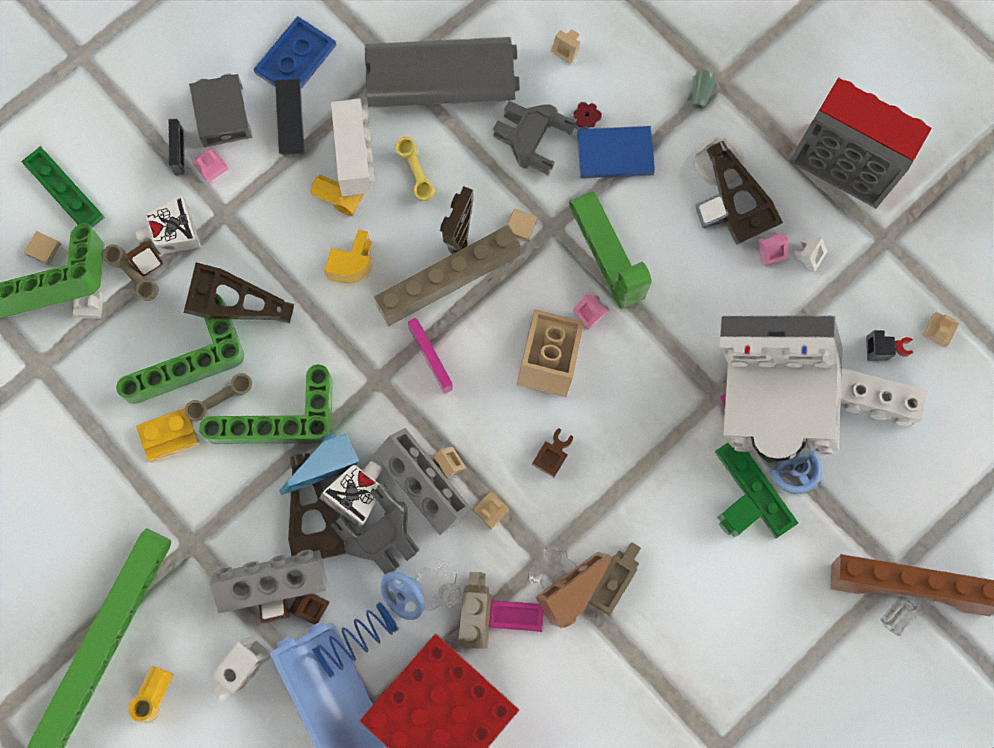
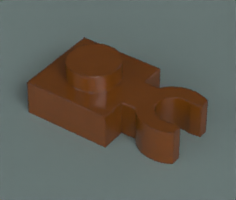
M560 428L554 432L553 444L551 445L545 441L532 462L534 467L555 478L568 456L562 450L569 447L573 441L572 435L569 436L567 441H560L558 438L561 433Z

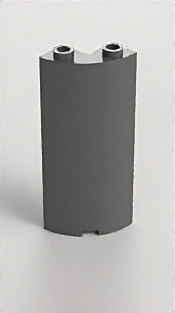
M511 37L365 44L368 107L515 100V91L520 90L519 76H514L513 60H517V45H512Z

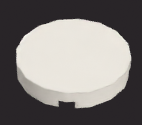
M711 138L703 142L698 148L694 159L695 171L706 183L717 186L713 164L706 151L716 143L725 141L728 149L744 166L743 152L730 139ZM734 169L724 172L727 185L739 177Z

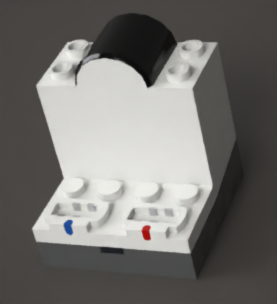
M722 316L720 349L728 362L724 437L730 446L740 452H749L751 448H754L766 466L782 472L792 471L803 466L809 459L811 450H816L815 453L821 455H830L832 451H839L843 348L835 316Z

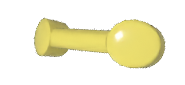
M410 137L400 138L396 143V151L403 159L408 161L417 182L414 186V194L420 201H428L435 195V188L426 180L418 162V147Z

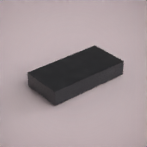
M168 119L169 166L175 175H184V129L178 119Z

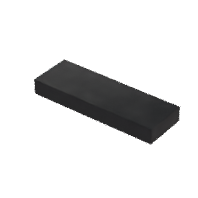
M275 80L279 154H304L301 80Z

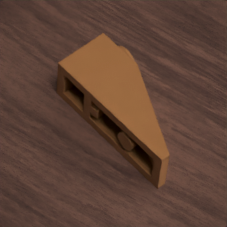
M597 552L536 596L538 603L551 624L560 628L568 627L576 621L577 616L583 613L612 560L610 555Z

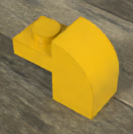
M358 229L351 252L331 248L324 270L327 279L342 283H355L369 274L373 264L371 257L368 256L371 253L373 242L370 241L368 231Z

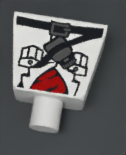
M183 196L148 212L146 219L149 228L136 231V237L140 245L146 241L149 243L154 242L155 247L161 254L201 248L189 205Z
M370 461L363 471L353 465L323 491L320 499L340 515H344L349 522L360 529L376 502V499L370 493L380 486L375 480L383 470L373 461Z
M254 636L238 641L213 674V677L218 681L212 689L213 695L225 701L230 693L234 694L244 689L270 659L271 651Z

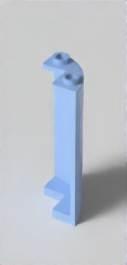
M323 621L310 627L308 629L310 633L302 638L292 640L290 636L276 643L277 649L270 652V655L316 748H387L359 722L374 703L352 659L332 639L344 667L341 670L320 649L321 654L335 674L330 678L312 651V648L321 645L339 664L331 647L329 636L335 637L345 649L346 647L334 623L324 625Z

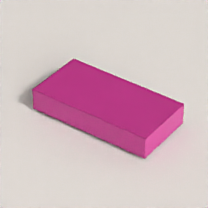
M491 600L489 628L542 632L544 611L540 604Z

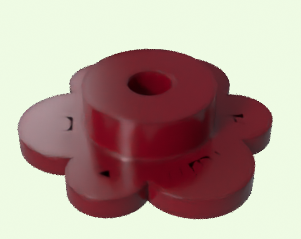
M586 102L578 104L577 110L573 112V116L577 119L576 124L579 127L584 128L588 126L592 128L601 119L602 114L599 110H596V104L591 103L588 105Z

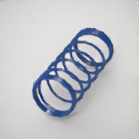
M378 602L376 607L383 617L385 624L372 611H366L368 622L374 634L360 620L354 619L355 628L363 645L347 628L342 627V634L351 654L335 637L329 636L331 647L339 664L321 645L312 648L314 655L330 678L335 674L321 654L320 649L324 651L339 669H344L332 639L353 661H356L355 654L344 630L368 653V647L356 621L378 644L381 643L368 612L376 618L390 635H393V632L399 631L394 619L381 602Z

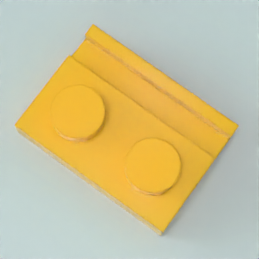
M185 408L136 425L148 462L199 444L192 420L188 419L185 415Z

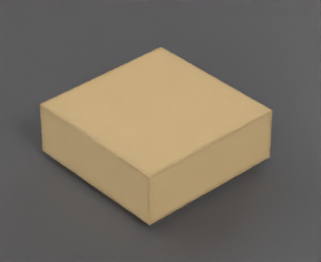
M514 208L508 225L516 238L528 242L538 217Z
M36 231L24 253L49 265L61 243Z

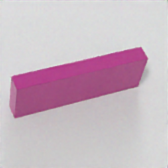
M414 318L408 321L409 330L443 393L446 394L452 391V381L418 319Z

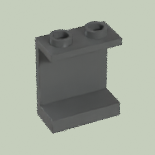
M225 74L220 78L210 80L200 79L195 83L189 84L198 135L204 148L253 138L242 95L243 85L238 74Z

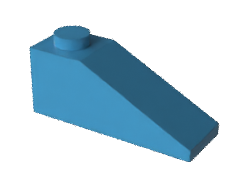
M331 434L321 440L322 444L279 490L280 494L283 495L343 474L351 466H356L359 460L347 434L338 437L336 434Z

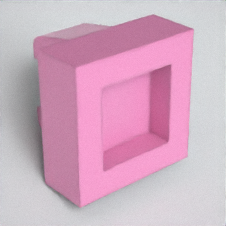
M210 148L192 161L208 183L228 170L227 165L213 148Z
M772 233L771 238L764 240L761 237L758 239L761 261L765 266L788 258V238L784 233L779 235Z
M593 293L586 295L573 309L587 329L594 327L609 310L600 304V297L594 296Z

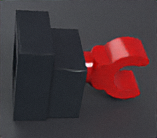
M874 330L866 336L867 361H888L896 353L907 357L913 351L905 350L903 343L908 344L913 339L904 337L901 340L895 341V337L885 336V330Z

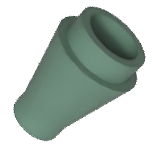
M698 70L696 75L693 76L691 106L698 109L706 108L707 101L717 82L715 80L716 75L713 72Z

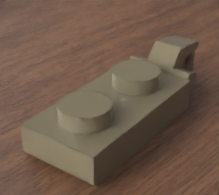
M632 542L625 553L618 551L613 556L588 603L607 615H611L638 570L639 563L634 559L641 547Z
M470 572L468 586L464 587L458 647L488 648L492 594H489V587H485V573Z

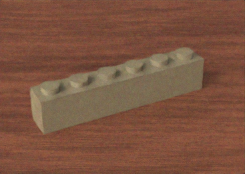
M506 225L374 296L376 306L389 327L520 256L521 245L509 225Z

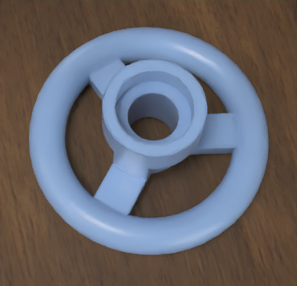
M805 444L801 445L798 449V455L792 457L787 464H778L780 458H771V476L774 482L786 492L793 494L806 493L812 490L821 478L822 464L820 458L814 450H809V446ZM807 455L811 458L814 465V474L811 480L806 476L811 467L810 461L806 457ZM794 463L800 465V471L794 469ZM789 472L798 478L802 486H792L786 483L779 473Z
M400 572L385 574L381 580V593L388 607L401 618L407 620L419 618L424 610V599L420 584L414 578ZM389 586L395 593L397 604L390 594ZM409 601L416 602V609L412 612L405 610L406 603Z

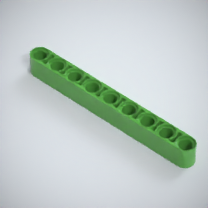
M148 528L140 534L30 739L27 748H65L171 546V539Z

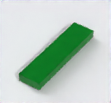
M41 146L21 161L77 225L87 223L93 228L105 218Z
M729 443L715 451L742 492L763 513L761 519L775 538L780 537L799 524L748 452L736 451Z

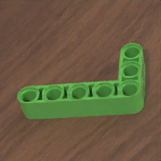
M591 191L570 200L569 205L572 214L618 306L622 309L645 299L652 283L649 270L644 262L631 265L596 194Z
M79 224L71 231L67 265L0 282V318L89 296L100 288L104 243L89 224Z
M216 293L215 303H220L219 306H227L221 296ZM204 318L213 344L120 378L116 385L118 394L129 403L136 404L239 366L244 360V351L233 320ZM228 326L224 334H217L219 327ZM236 349L233 357L225 358L227 350ZM211 358V363L207 367L200 366L203 359ZM185 366L186 372L184 375L176 376L178 368ZM160 375V383L152 386V379ZM136 384V391L131 395H127L129 386Z
M320 364L313 365L308 369L306 373L305 415L208 416L200 422L199 432L202 437L213 444L322 443L321 440L331 435L332 376L328 369ZM317 374L326 375L324 382L319 384L314 383L313 379ZM324 399L325 405L321 409H314L312 406L315 400ZM266 424L272 425L269 434L260 435L262 426ZM291 424H297L298 431L294 435H287V427ZM323 424L325 426L324 431L320 435L312 434V428L315 425ZM212 425H219L217 434L209 436L208 429ZM245 425L243 434L234 435L236 426Z

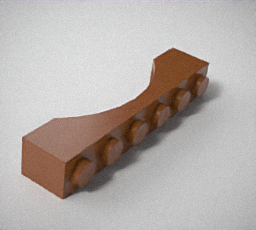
M840 554L831 564L830 589L855 594L887 593L915 596L945 603L966 613L992 616L994 614V580L844 554Z

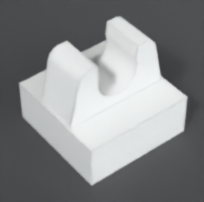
M813 235L811 239H801L800 243L805 249L803 251L795 250L794 254L796 259L803 262L807 269L816 271L826 255L827 249L822 237Z
M96 291L92 295L74 299L73 316L75 318L101 319L104 294Z

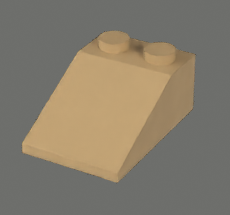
M535 309L516 385L566 398L573 379L583 322Z

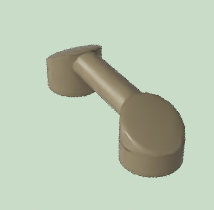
M114 244L104 249L102 254L104 261L113 267L121 268L137 285L136 294L139 298L150 301L157 296L159 292L158 285L151 280L143 278L128 262L125 250Z
M244 373L234 375L230 386L202 402L199 400L188 402L185 406V415L192 421L204 419L207 411L236 393L241 395L248 393L252 387L251 378Z

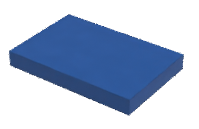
M297 16L253 69L254 73L274 87L275 80L300 79L302 89L337 46V43L334 39Z
M651 126L577 129L580 178L654 175L655 166Z

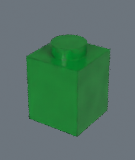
M745 494L717 518L721 521L719 522L721 529L727 535L732 534L735 538L759 519L763 513Z

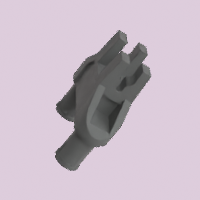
M508 101L504 108V118L518 125L514 128L497 121L493 128V131H495L493 137L511 146L520 167L524 169L531 167L549 176L555 161L537 154V146L548 127L553 126L571 135L577 121L558 113L557 107L545 104L524 108Z
M383 483L370 493L385 510V516L363 534H358L344 515L330 526L345 543L344 550L346 553L374 560L384 574L394 572L400 566L388 550L390 546L394 545L407 561L416 555L420 549L407 533V505L404 501L400 500L398 502L386 487V484Z

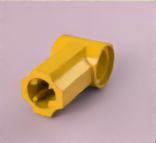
M321 174L315 177L310 190L312 196L332 204L335 209L348 216H353L364 194L342 196L339 182Z
M151 665L136 698L129 704L128 711L132 719L139 722H151L156 719L160 710L159 706L174 674ZM143 702H148L150 705L149 713L142 717L138 711L139 706Z

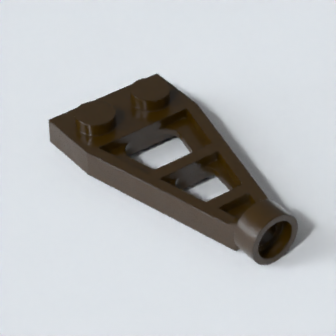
M725 141L716 143L706 150L713 164L718 191L722 195L726 214L727 209L729 212L725 223L736 245L783 223L771 198L731 150L728 149ZM729 169H734L742 179V184L733 189L728 188L724 177V172ZM741 191L748 192L757 204L755 209L744 214H739L734 204L735 194Z
M463 186L460 194L456 193L450 206L453 209L450 217L445 216L440 227L443 242L448 246L451 254L468 246L467 239L474 195L473 190Z
M196 262L183 313L207 319L277 320L290 323L294 304L285 302L283 299L221 268ZM226 285L234 289L239 295L238 303L234 306L217 305L214 300L217 287ZM250 294L261 298L264 301L263 309L261 311L245 309L243 307L245 296ZM278 307L281 308V312H277Z
M310 453L298 454L289 458L292 475L311 456ZM321 483L312 484L317 496L316 503L301 505L299 489L292 491L288 533L291 556H295L304 550H312L313 552L320 550L322 559L347 554L344 550L345 543L330 526L338 519L333 509L320 499L324 491ZM318 510L326 523L325 529L316 533L304 534L302 531V517L304 513Z

